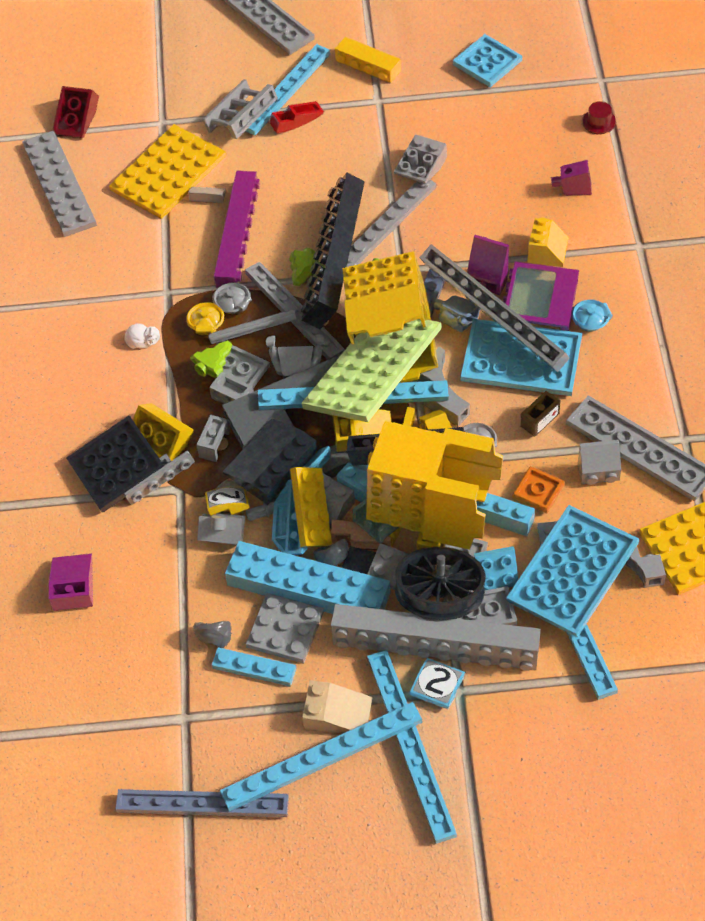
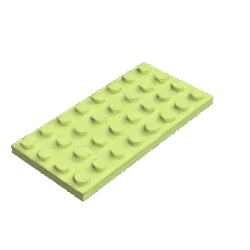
M417 319L405 323L403 330L391 332L387 335L370 337L368 333H359L354 339V344L350 343L302 402L303 409L369 422L441 330V322L425 320L426 327L423 328L421 320Z

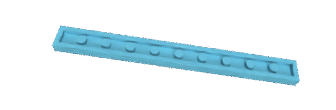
M447 380L399 383L383 404L449 400ZM314 387L258 390L259 410L303 408L302 402Z
M385 650L367 656L387 713L407 705L388 651ZM414 726L397 734L396 737L436 844L456 838L457 833L418 730Z
M411 702L221 789L220 793L230 812L422 723V717L414 703Z

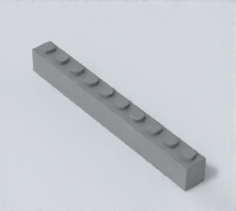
M430 244L419 257L425 265L557 373L570 359L561 348L435 246Z

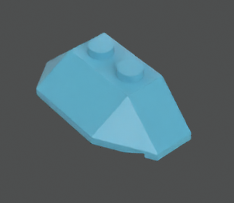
M288 480L285 484L286 487L274 502L272 541L282 552L300 555L304 554L308 547H300L292 480Z

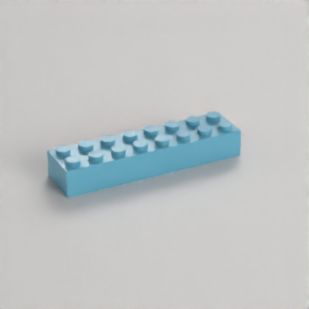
M238 541L225 572L227 586L266 596V593L303 602L324 609V612L333 614L335 604L385 610L391 593L389 580Z

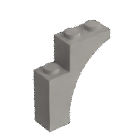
M441 347L436 349L438 368L420 373L417 382L445 381L442 372L445 363L444 349ZM449 385V400L423 402V405L432 411L440 409L445 412L448 421L458 427L470 415V403L453 392Z

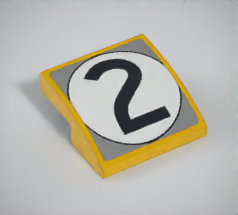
M223 487L205 492L210 516L227 509L233 515L250 508L247 491L243 487Z

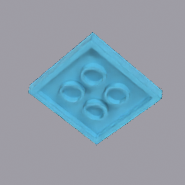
M484 34L453 60V65L491 88L522 61V55Z

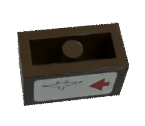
M545 391L521 413L520 427L534 437L537 436L560 414L561 400Z

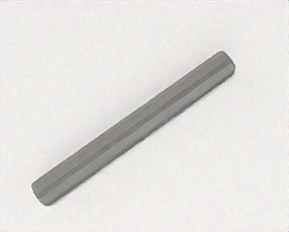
M292 309L209 334V340L211 344L290 322L297 319L296 312Z

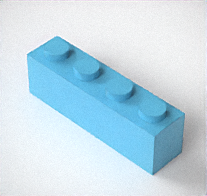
M487 493L485 502L476 501L477 511L486 514V523L528 536L534 523L535 508Z

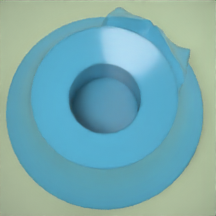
M583 300L572 309L573 321L585 331H596L604 327L612 318V313L607 303L597 300Z

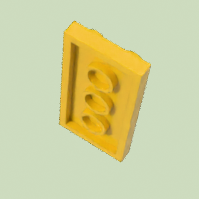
M291 468L300 547H325L332 545L322 468Z

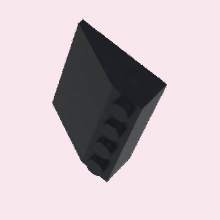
M271 419L224 469L223 474L266 505H269L286 486L287 481L291 480L290 469L303 467L317 452L316 440L298 428Z

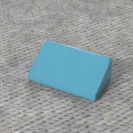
M328 446L318 450L303 467L322 468L331 458V448Z

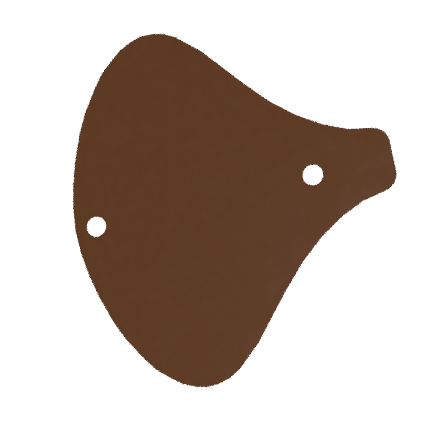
M248 289L251 302H249L246 310L240 314H227L224 312V321L217 328L216 332L282 312L261 290ZM216 290L202 292L180 300L168 310L162 324L164 348L180 399L182 423L193 429L187 447L177 457L188 451L195 461L188 469L181 471L168 482L194 497H204L205 492L217 488L222 482L229 479V477L223 474V471L242 451L231 427L229 435H223L228 440V446L224 450H217V462L199 458L197 443L210 415L225 418L222 406L224 404L211 398L209 387L216 378L208 374L205 377L199 375L190 357L196 352H202L206 348H213L221 342L211 344L209 334H196L195 330L188 326L186 316L188 311L197 304L204 302L213 303V294ZM295 297L303 306L306 299ZM335 312L329 319V322L323 327L346 350L351 343L347 333L346 317ZM291 321L224 340L269 362L270 367L254 386L253 391L284 379L283 376L277 374L271 361L270 348L266 345L267 337L275 336V347L277 349L278 347H315ZM323 355L321 356L320 363L327 361ZM409 402L382 404L380 410L390 411L391 422L403 425L407 407L410 406ZM303 408L285 410L295 428L304 431L316 440L317 451L336 444L333 415Z

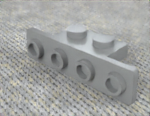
M186 451L173 461L169 459L167 454L159 458L164 467L124 493L129 503L133 505L139 502L144 496L157 490L159 486L173 479L178 473L188 469L195 462L190 453Z

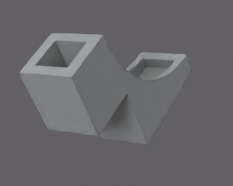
M636 546L625 565L638 575L644 588L664 585L666 573L660 554H649L640 557Z

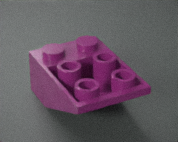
M478 235L473 237L467 273L491 293L497 295L501 294L508 280L509 245Z
M92 553L52 558L49 577V601L53 611L93 607Z

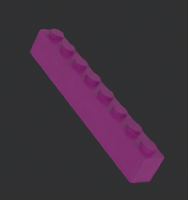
M236 170L214 273L216 288L227 283L241 282V268H244L243 256L247 254L246 241L250 239L249 228H252L253 222L251 216L255 214L254 202H257L258 192L256 191L260 189V179H257L256 171Z

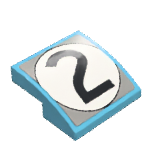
M427 658L415 679L410 695L449 709L456 697L457 689L464 679L465 672Z

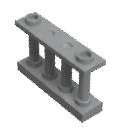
M243 79L203 118L208 132L211 133L217 126L228 128L232 138L238 139L278 99L274 87L267 84L261 91L252 90L249 88L247 80ZM248 96L254 97L251 101L245 100ZM238 106L244 107L241 111L235 110ZM227 116L234 117L230 122L224 120Z

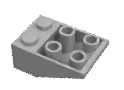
M415 134L394 170V174L426 184L444 164L447 158V144Z

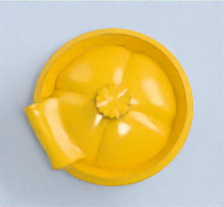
M204 302L193 306L188 311L186 321L188 326L195 330L196 334L208 335L216 332L217 328L223 323L224 312L220 306Z

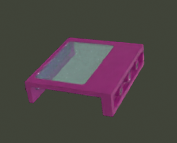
M515 261L514 267L510 268L509 279L511 281L507 282L506 293L508 295L504 296L503 302L528 323L561 327V330L569 331L579 270Z

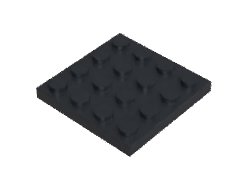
M127 416L66 457L102 513L126 498L124 496L125 492L164 467L130 416Z

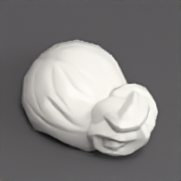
M137 323L128 327L124 340L131 349L148 348L158 342L160 333L154 326L146 327L143 324Z

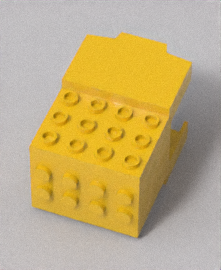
M414 251L343 268L347 333L351 344H354V334L357 336L359 333H368L370 337L387 335L391 332L403 330L405 323L420 319L424 328L426 327L425 320H431L427 291ZM435 339L431 341L399 383L418 380L420 373L438 368Z
M384 421L379 437H375L374 452H370L368 457L366 519L373 522L390 524L393 527L423 532L422 539L470 550L474 538L483 539L486 514L477 511L476 501L485 502L491 481L500 480L503 455L495 452L494 438L445 428L444 434Z

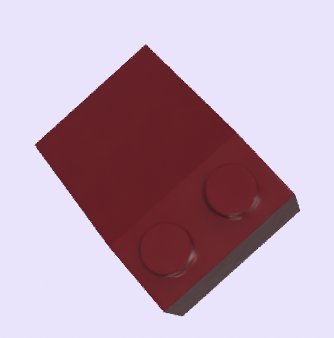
M61 87L53 126L56 135L77 138L85 137L96 113L99 95L93 89Z

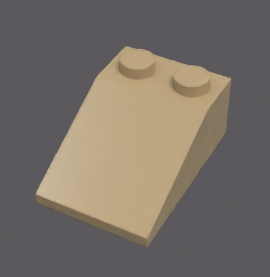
M310 680L303 712L304 729L344 734L369 722L373 698L332 683Z

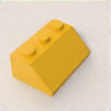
M547 218L534 219L528 247L527 263L563 267L568 236L553 220H548Z
M152 403L138 405L133 418L134 423L159 458L167 454L169 459L173 461L187 447L193 433L192 428Z

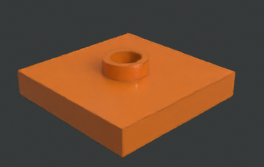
M530 466L512 494V499L547 514L564 487L565 481Z

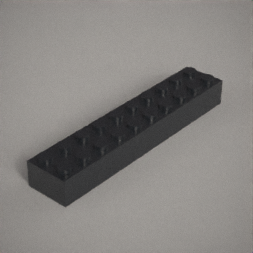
M348 172L343 177H339L334 188L331 187L328 192L329 200L325 205L326 212L322 217L323 225L319 230L321 235L316 243L318 248L313 256L315 261L310 269L312 274L307 282L309 288L304 295L306 301L301 309L303 313L301 321L318 329H321L338 310L344 281L343 268L347 267L365 181Z

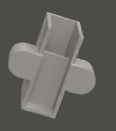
M223 511L211 516L210 514L203 513L202 516H199L197 540L237 545L238 541L243 542L245 516L231 515L230 512Z

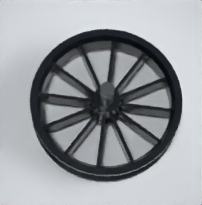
M450 547L422 548L405 556L396 568V597L406 610L417 616L432 620L457 619L472 613L480 606L484 599L485 570L475 557L464 551ZM445 565L452 566L449 570L445 569ZM432 595L437 597L436 601H430L428 599ZM446 597L448 601L439 602V598Z

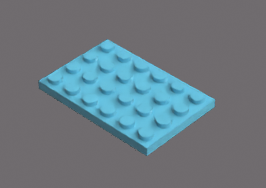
M473 319L461 372V381L543 393L548 391L551 394L572 396L582 333L535 327L561 348L570 358L557 373L495 321Z
M568 505L506 597L507 602L578 638L638 545L639 538Z

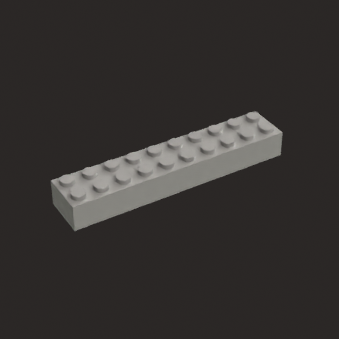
M335 604L331 622L333 645L341 648L354 647L359 650L370 649L377 650L378 652L387 650L388 652L400 655H418L421 658L435 657L444 661L451 659L462 663L475 662L484 666L491 664L499 665L503 668H520L525 671L537 670L541 631L538 628L464 619L432 620L413 613Z

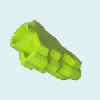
M305 248L303 251L294 250V252H291L289 261L293 271L291 275L293 285L300 286L312 274L310 269L315 261L313 259L315 254L313 249Z
M224 341L218 343L213 348H206L202 352L193 354L190 359L195 364L196 372L203 377L207 374L214 378L218 377L223 372L222 367L226 364L225 358L230 354L232 343Z

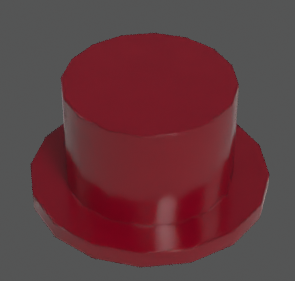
M597 101L589 106L588 112L583 116L582 123L584 128L590 133L597 135L606 134L614 129L616 118L612 113V107L608 103Z

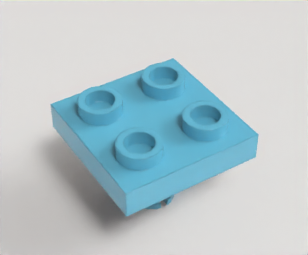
M513 546L474 553L475 559L481 563L485 570V590L507 586L508 588L514 587L518 581V572Z

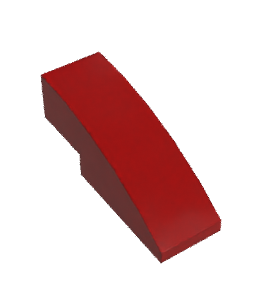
M317 101L288 105L286 111L272 112L269 124L276 133L290 131L317 119L324 114V110Z

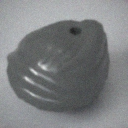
M342 539L332 545L318 548L313 552L315 560L337 566L347 558L349 544L346 539Z
M229 621L216 623L196 622L193 625L195 635L203 643L224 648L231 640L232 628Z

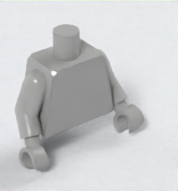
M315 334L316 346L314 348L313 346L278 347V349L275 347V336L267 337L266 345L270 348L269 354L277 374L285 379L318 365L322 356L324 336Z

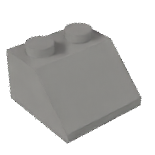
M619 440L580 444L578 470L581 485L620 481L621 459Z
M323 474L331 529L332 520H342L355 504L353 489Z

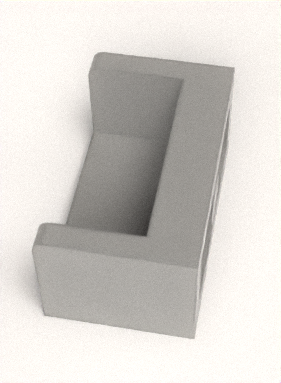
M222 372L209 387L211 398L223 404L254 392L253 387L250 385L246 390H243L226 382L225 374Z
M210 415L197 443L199 458L217 462L218 446L223 435H229L230 433L228 419Z

